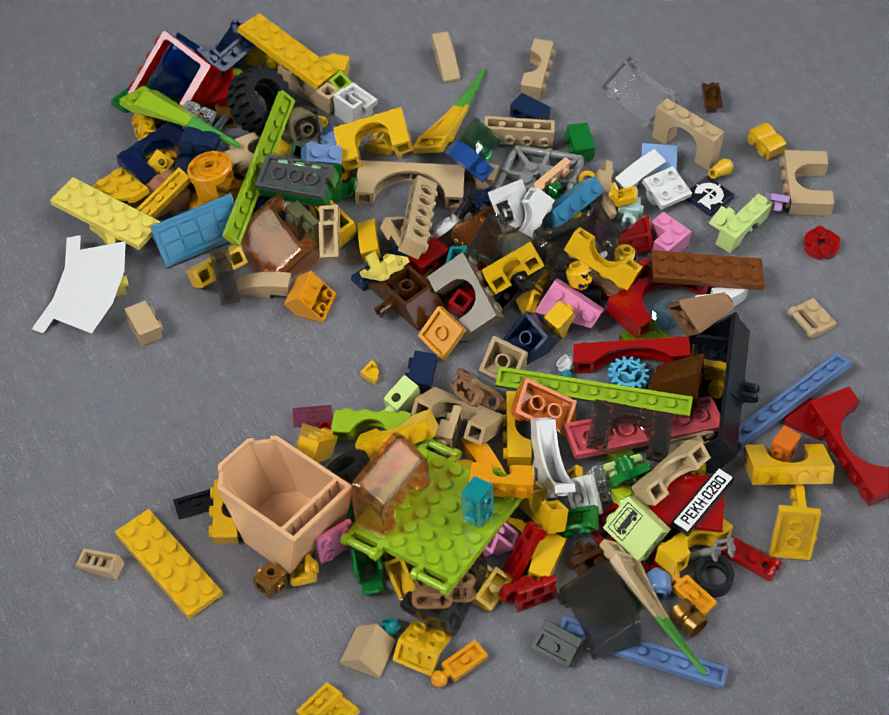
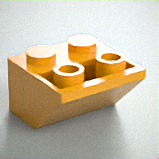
M308 271L296 277L284 305L296 316L322 323L337 293L316 274Z

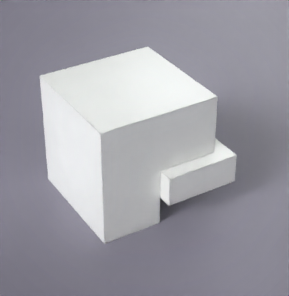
M351 83L333 95L334 115L345 123L370 117L373 114V107L378 105V99L355 83Z

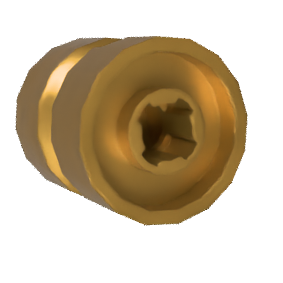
M685 598L674 606L668 617L676 626L681 625V631L689 639H692L706 627L709 620L701 611H696L697 607L688 598Z

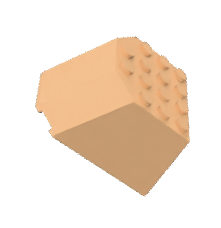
M270 436V439L264 440L248 438L218 464V491L245 544L274 564L281 565L287 574H290L305 560V555L311 554L316 549L315 539L347 518L353 490L352 485L278 436Z

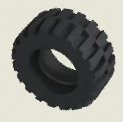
M253 66L232 79L228 86L229 91L227 92V99L229 100L227 105L228 108L230 107V114L236 119L237 125L240 124L244 131L256 133L257 136L262 135L278 92L284 90L289 96L292 97L293 95L292 90L288 87V82L284 81V77L281 74H277L276 70L269 69L267 66ZM255 91L264 99L267 111L257 102Z

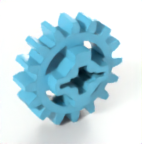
M623 356L621 361L616 358L615 363H610L607 381L615 385L640 389L646 388L649 381V369H645V363L640 364V359L634 361L633 356L630 359H626Z

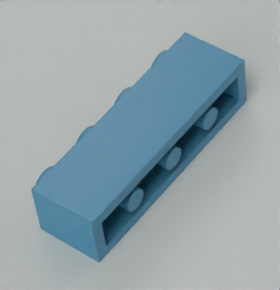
M596 176L581 180L554 201L551 211L542 220L546 230L561 227L604 192Z

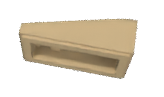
M84 548L75 567L117 580L124 566V561L117 554ZM91 556L92 558H91L89 564H86L87 561H88V559H89V557Z

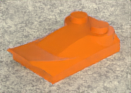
M525 377L516 390L511 414L518 421L525 420L530 423L531 418L556 419V433L566 437L563 426L565 423L576 422L578 416L575 410L577 401Z

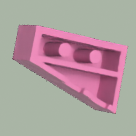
M557 278L534 312L546 315L558 301H561L563 304L568 303L574 309L573 312L576 318L572 323L592 328L605 309Z

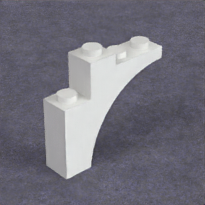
M551 417L531 418L532 466L538 468V482L548 490L547 498L568 496L569 492H575V483L570 480L563 466L557 440L556 419Z

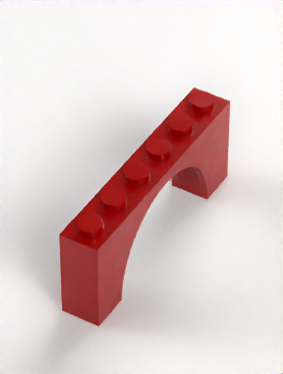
M651 273L644 279H639L628 290L623 289L618 294L610 296L607 301L606 312L635 339H638L651 329L653 318L646 311L642 301L644 296L650 291L662 287H679L692 291L697 295L710 294L711 289L716 287L652 282Z
M849 386L810 401L805 412L808 419L817 428L818 434L827 443L828 449L837 458L840 467L847 473L850 482L859 491L860 497L866 501L868 506H871L889 498V467L876 466L863 461L848 448L843 439L841 431L842 420L855 412L860 402Z

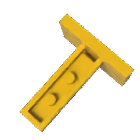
M794 484V488H790L789 499L793 500L791 506L778 505L769 548V557L811 560L821 518V509L808 508L806 506L804 484Z

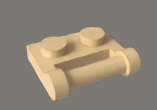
M814 298L798 306H792L787 311V314L794 318L807 332V336L811 340L836 328L837 322Z

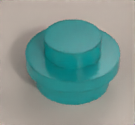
M387 618L381 621L380 627L389 635L397 633V630L401 629V624L398 623L397 618Z

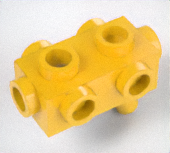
M134 113L132 126L134 127L135 136L138 138V144L154 145L157 136L156 124L162 123L163 120Z

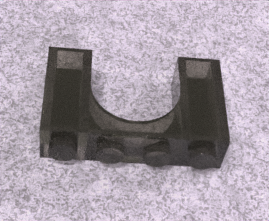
M595 399L586 448L606 452L611 430L619 425H633L640 428L648 438L646 460L661 462L668 456L674 414Z

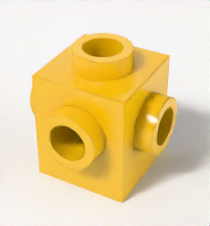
M156 150L147 162V165L153 170L152 174L155 176L168 169L174 172L175 158L167 152L163 154Z

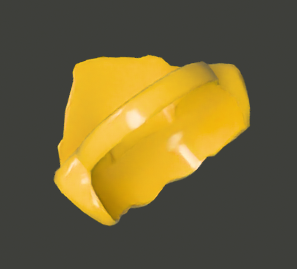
M531 289L516 299L521 313L524 314L525 311L535 313L534 311L541 297L540 292Z

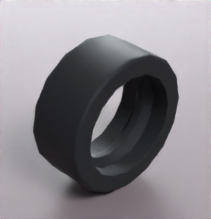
M706 556L697 563L693 580L712 597H721L727 594L732 587L735 575L734 569L723 557H719L718 561L715 562L712 556ZM707 568L718 569L724 573L726 581L721 585L709 584L702 578V571Z

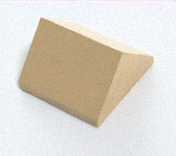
M493 336L479 371L496 379L499 366L525 370L528 352L497 336Z
M376 623L357 626L340 660V664L380 679L396 644V640Z

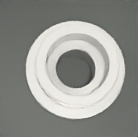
M566 354L561 356L556 364L560 372L564 370L570 371L574 366V358Z

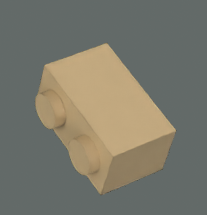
M146 300L125 308L127 322L141 347L163 338L161 332L164 330L160 319L156 320L155 310L152 306L149 307Z

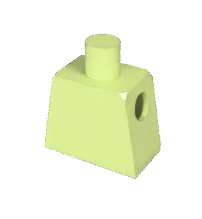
M404 375L384 397L386 407L384 410L395 413L399 411L411 413L415 398L421 395L419 386Z

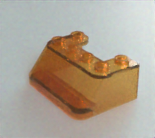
M394 432L355 478L351 487L356 525L383 538L394 530L396 526L394 510L399 504L404 502L409 491L414 488L421 491L428 487L431 480L427 458L404 435Z

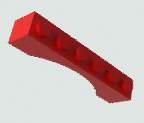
M689 336L573 344L575 374L593 373L604 365L615 361L616 358L622 359L623 356L626 358L633 356V358L653 359L661 363H668L691 356Z

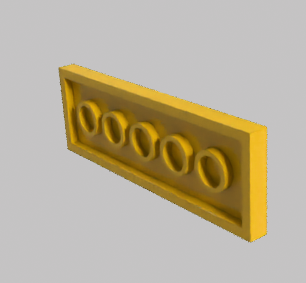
M260 13L238 27L237 32L315 90L322 87L338 72L337 69Z
M149 509L115 531L117 538L188 619L223 596L222 590Z

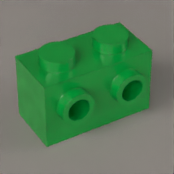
M588 122L567 125V130L564 132L565 143L568 142V153L582 155L585 161L594 160L596 147Z

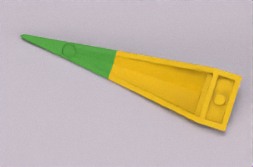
M485 68L482 69L459 100L435 124L417 138L413 145L414 154L443 153L446 147L452 143L487 72Z

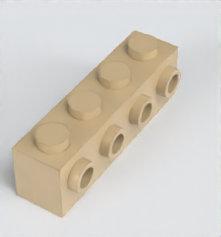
M485 116L483 143L553 148L555 121Z

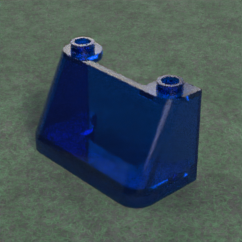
M179 32L176 33L175 37L195 52L201 47ZM171 42L157 65L147 88L157 90L163 95L183 98L192 83L182 73L191 57Z

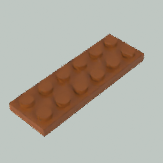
M651 251L652 282L764 290L765 287L762 258Z

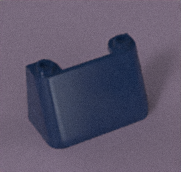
M238 17L230 23V27L223 38L216 44L215 48L207 51L201 46L196 50V53L221 70L219 75L225 74L256 47V45L237 32L238 27L243 24ZM191 58L182 73L193 81L200 69V64Z

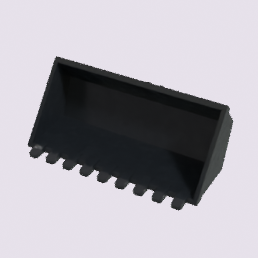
M737 312L716 321L700 333L729 338L722 398H713L720 413L719 430L714 432L715 436L704 443L711 457L705 462L707 463V473H713L718 467H724L737 456L742 404L744 402L757 403L759 401V397L756 394L760 391L759 385L746 382L745 379L750 330L739 319ZM696 335L689 336L690 354L692 345L695 344ZM703 379L700 398L710 396L708 385L711 380ZM655 449L653 452V457L666 458L663 449Z

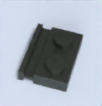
M544 619V623L539 629L531 648L569 668L583 639Z

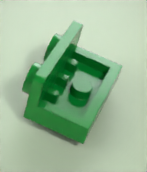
M589 505L569 509L565 531L557 532V534L563 538H572L574 534L590 535L592 531H598V506Z

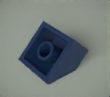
M525 311L503 340L527 351L528 365L548 354L560 338L538 314Z

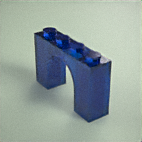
M173 122L165 123L142 140L137 141L128 149L120 152L116 156L119 167L146 185L157 175L145 162L146 157L158 149L172 150L180 157L186 155L179 151V140L185 129Z

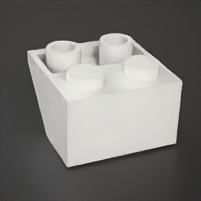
M522 179L488 192L503 233L521 226L524 222L525 210L521 201L527 191Z

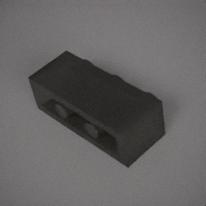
M228 246L208 250L220 306L240 302Z

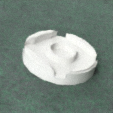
M452 214V218L446 217L433 227V233L429 239L431 240L433 237L437 239L457 224L459 218Z

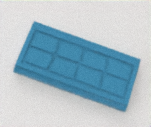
M231 193L150 226L151 233L166 268L229 242L222 234L235 204Z

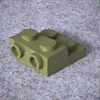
M298 200L288 204L284 209L288 234L297 241L304 239L314 249L318 248L319 221Z

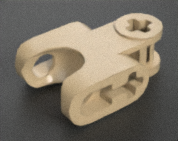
M249 133L234 139L241 144L240 149L229 144L226 145L227 151L224 153L229 155L232 160L233 174L240 172L243 177L246 176L254 155L251 151L257 148L259 143L256 133Z

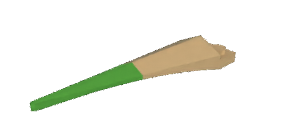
M604 539L599 546L604 550L603 554L610 560L609 564L615 575L704 676L707 670L671 622L650 585L641 561H637L618 542Z

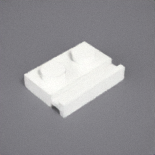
M593 473L570 479L575 483V492H569L568 495L571 509L596 505L598 506V515L602 514L603 509Z

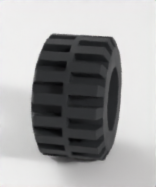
M360 449L340 455L326 467V469L352 485L351 499L367 491L378 476V471L367 453Z

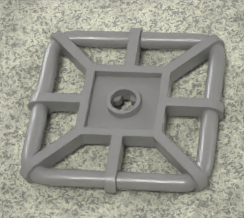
M516 145L509 153L504 166L501 167L495 186L497 189L502 187L506 178L522 179L528 192L530 187H534V183L537 181L535 180L536 178L540 179L554 167L548 165L551 158L564 159L566 157L571 161L569 169H575L568 180H558L561 186L566 188L565 194L578 183L577 180L585 159L582 155L553 151L552 148L541 149ZM523 153L545 157L542 164L529 162ZM516 155L524 165L522 172L510 170Z

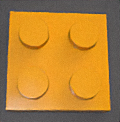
M438 306L418 334V337L439 358L446 360L467 330L442 306Z

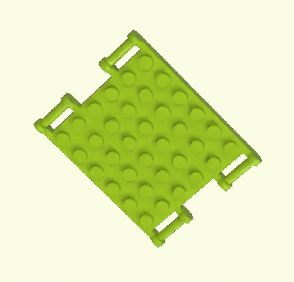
M432 437L422 441L351 528L342 534L340 543L345 546L349 545L369 555V558L375 561L385 551L415 566L410 573V579L414 581L419 580L439 590L440 594L447 597L523 499L493 496L494 511L491 519L486 521L482 527L467 523L463 520L461 492L469 483L471 470L457 464L462 455L461 450L443 445L433 440ZM431 447V448H433V449H435V450H437V451H440V452H442V453H444V454H446V455H448V456H450V457L447 459V458L442 457V456H440V455H438V454H436V453H434V452H432V451H430V450H428V449ZM493 467V473L496 476H508L500 468ZM356 537V538H358V539H360V540H362V541H364V542H366V543H368V544H370V545H372V546H374V547L372 548V547H370V546H368V545H366V544H364V543H362V542H360V541H358V540H356V539H354V538ZM424 572H427V573H429V574H431V575H433V576H435V577H437V578H439V579L445 581V583H442V582H440V581H438V580H436V579H434V578H432V577H430V576L424 574Z

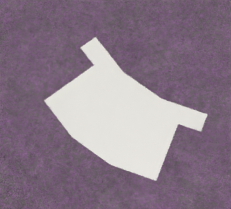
M81 235L68 237L66 242L65 269L53 300L32 329L44 333L53 319L93 333L113 304L124 274L126 241L80 250Z

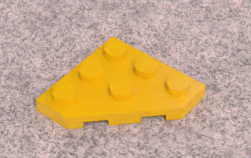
M121 167L115 169L112 173L91 186L119 201H128V203H136L150 194L148 187Z

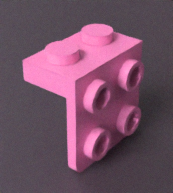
M346 519L315 539L316 549L311 554L320 565L333 560L338 554L350 549L349 545L345 546L340 543L342 534L347 532L353 525L350 519Z

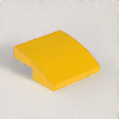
M480 559L475 561L466 572L475 576L473 589L476 591V598L471 603L491 612L500 599L498 596L500 588L510 583L512 579L497 567L492 569Z
M326 682L296 710V713L298 715H359L360 711L357 706L343 697L341 691Z

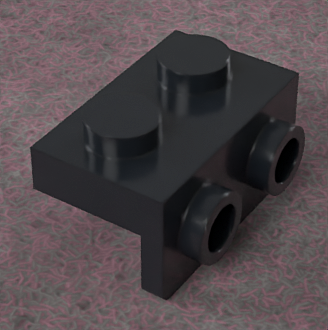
M697 334L694 355L705 354L704 359L726 363L729 338Z

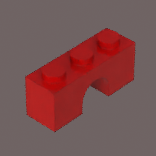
M480 260L476 266L482 271L488 265ZM467 282L462 290L458 289L448 302V312L459 319L467 314L475 303V290L469 282Z

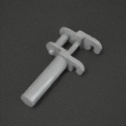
M727 535V538L723 540L716 538L715 545H712V547L690 552L689 561L712 555L713 560L717 562L721 550L728 549L729 556L733 558L735 554L734 538L731 535Z

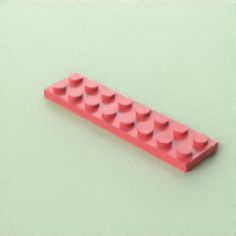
M712 396L700 398L698 408L691 407L690 418L652 411L634 410L565 423L563 430L575 459H581L658 444L666 440L713 430L718 432L720 413Z

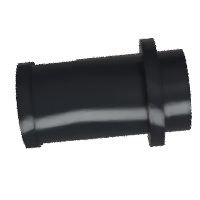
M470 196L463 197V202L454 212L455 216L460 214L458 218L461 220L465 218L471 208L475 207V200Z

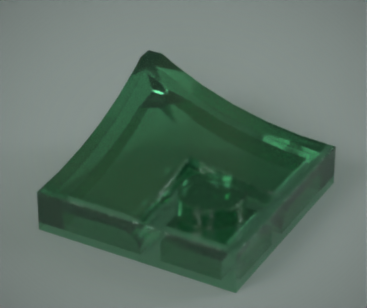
M474 118L459 141L469 146L486 161L502 140L482 121Z

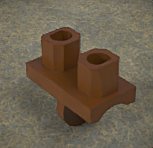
M702 83L701 88L706 112L716 113L717 108H722L723 106L719 83Z
M579 540L575 543L576 549L572 550V554L574 556L580 554V556L571 560L567 566L569 570L574 569L576 574L582 577L590 572L587 561L591 560L595 569L605 565L607 561L603 554L604 550L600 546L588 552V549L592 548V544L590 542L584 544L582 540Z

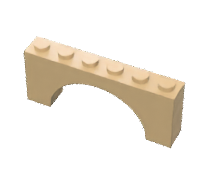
M361 160L362 166L358 167L356 204L373 205L375 198L382 190L399 183H413L417 175L437 183L436 191L442 197L446 209H457L463 202L465 168L460 165Z

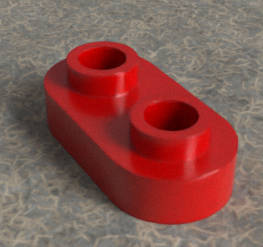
M523 576L512 584L507 583L503 585L498 594L499 598L504 604L514 602L517 595L515 588L522 586V583L528 581L530 583L536 581L533 576Z

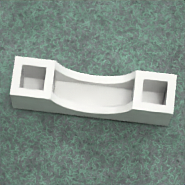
M530 187L521 201L525 210L523 225L514 233H501L491 249L505 257L530 242L535 230L542 225L544 216L551 211L555 200L539 188Z

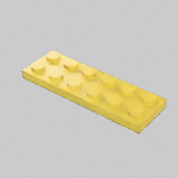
M74 177L50 199L51 205L122 242L126 241V244L137 250H140L153 236L150 226L160 222Z

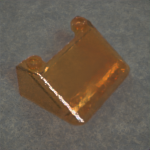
M281 194L270 198L250 217L240 244L260 272H286L294 276L318 263L320 249L317 242L308 237L298 242L278 215L285 205Z

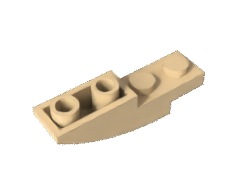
M606 160L595 174L604 192L593 200L596 211L604 220L609 222L615 218L617 210L615 209L614 201H611L609 198V190H611V183H613L611 182L614 170H612L613 162Z

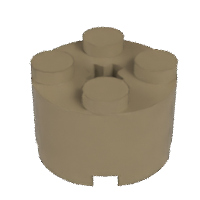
M296 107L290 113L283 134L288 140L305 145L310 141H318V136L323 131V124L316 114L303 107Z

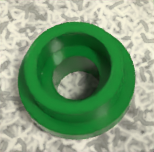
M557 181L550 184L547 190L548 196L555 199L560 197L564 189L560 182Z

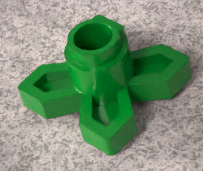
M629 454L615 459L616 465L614 467L617 475L610 477L608 481L609 487L612 489L625 483L629 486L638 482V478L644 477L651 471L649 462L636 467L633 458H630Z

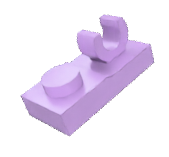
M768 192L765 194L767 199L774 202L772 210L781 211L782 202L789 203L790 196Z

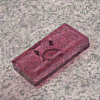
M332 405L292 408L294 428H300L302 423L318 426L323 421H330L331 423L333 421Z

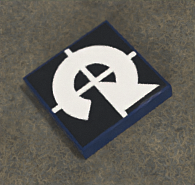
M707 175L690 188L692 195L686 200L711 217L721 206H725L734 198V194Z

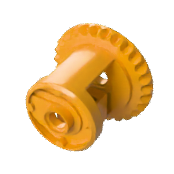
M209 151L198 155L190 162L187 173L195 187V192L191 195L190 210L231 193L234 202L236 201L244 180L234 177L232 171L233 163L229 155L220 151Z

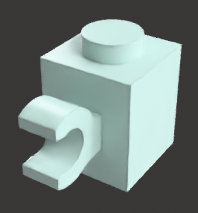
M637 197L636 203L618 207L616 220H622V227L625 226L626 222L635 223L638 217L643 215L644 205H640L641 197Z

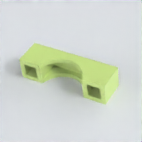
M758 193L721 228L715 244L729 253L733 252L754 224L760 226L768 218L774 202Z

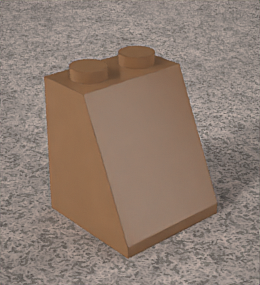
M725 292L682 299L665 305L686 337L700 334L735 308L731 297L725 294Z

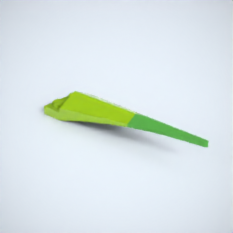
M142 86L120 99L119 105L133 113L159 118L185 127L198 128L202 131H212L220 135V141L238 149L241 147L240 143L157 90H150Z

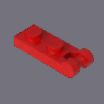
M529 521L526 524L502 569L512 580L518 581L537 545L545 539L546 531L534 521Z
M731 535L734 538L733 544L735 545L734 557L731 558L729 556L728 549L721 550V555L765 580L772 581L775 576L774 572L782 566L781 561L767 556Z

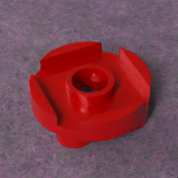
M816 226L815 229H811L805 234L803 240L804 250L810 257L821 260V258L832 259L839 251L841 238L823 226Z

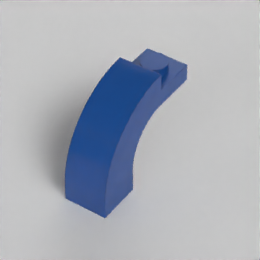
M455 140L443 154L453 165L462 166L482 183L494 171V168L483 160L477 152L458 140Z

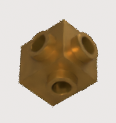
M270 561L266 566H261L253 577L254 587L270 600L277 592L280 593L286 587V570L281 565H276Z

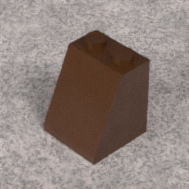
M697 354L657 365L656 372L651 375V383L648 385V390L693 397L692 407L698 408L703 388L705 354Z

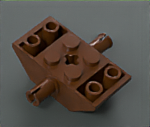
M406 264L401 271L391 274L389 279L382 282L373 280L369 283L368 287L385 301L378 307H375L376 314L382 318L391 310H395L418 331L425 326L438 306H442L446 310L427 277L433 273L434 269L431 268L421 276L410 265Z

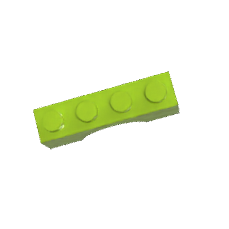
M343 408L342 410L334 411L331 430L334 435L338 436V440H355L367 428L380 427L390 430L406 422L412 415L406 411L395 413L387 410L374 412L368 409L353 411Z

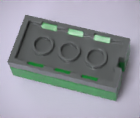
M267 154L255 186L262 196L293 202L298 200L300 203L315 206H326L330 203L332 197L330 191L331 188L335 189L339 175L334 165Z

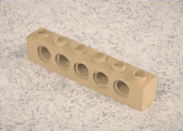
M417 175L410 187L398 251L416 259H419L422 253L425 254L429 244L427 242L431 235L429 231L433 224L430 221L434 216L433 209L436 205L434 200L438 194V191H436L437 183L420 175Z

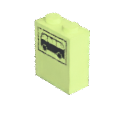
M636 496L624 497L619 502V508L616 512L611 513L607 517V523L603 528L637 561H644L671 529Z

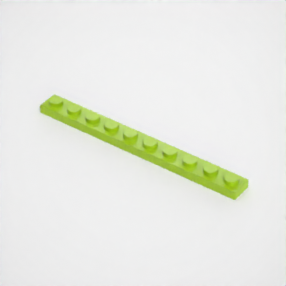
M284 90L279 91L222 234L225 239L236 246L241 243L260 194L255 183L267 154L275 155L295 100Z
M499 366L496 387L517 390L522 379L526 377L572 399L690 418L693 401L691 396Z

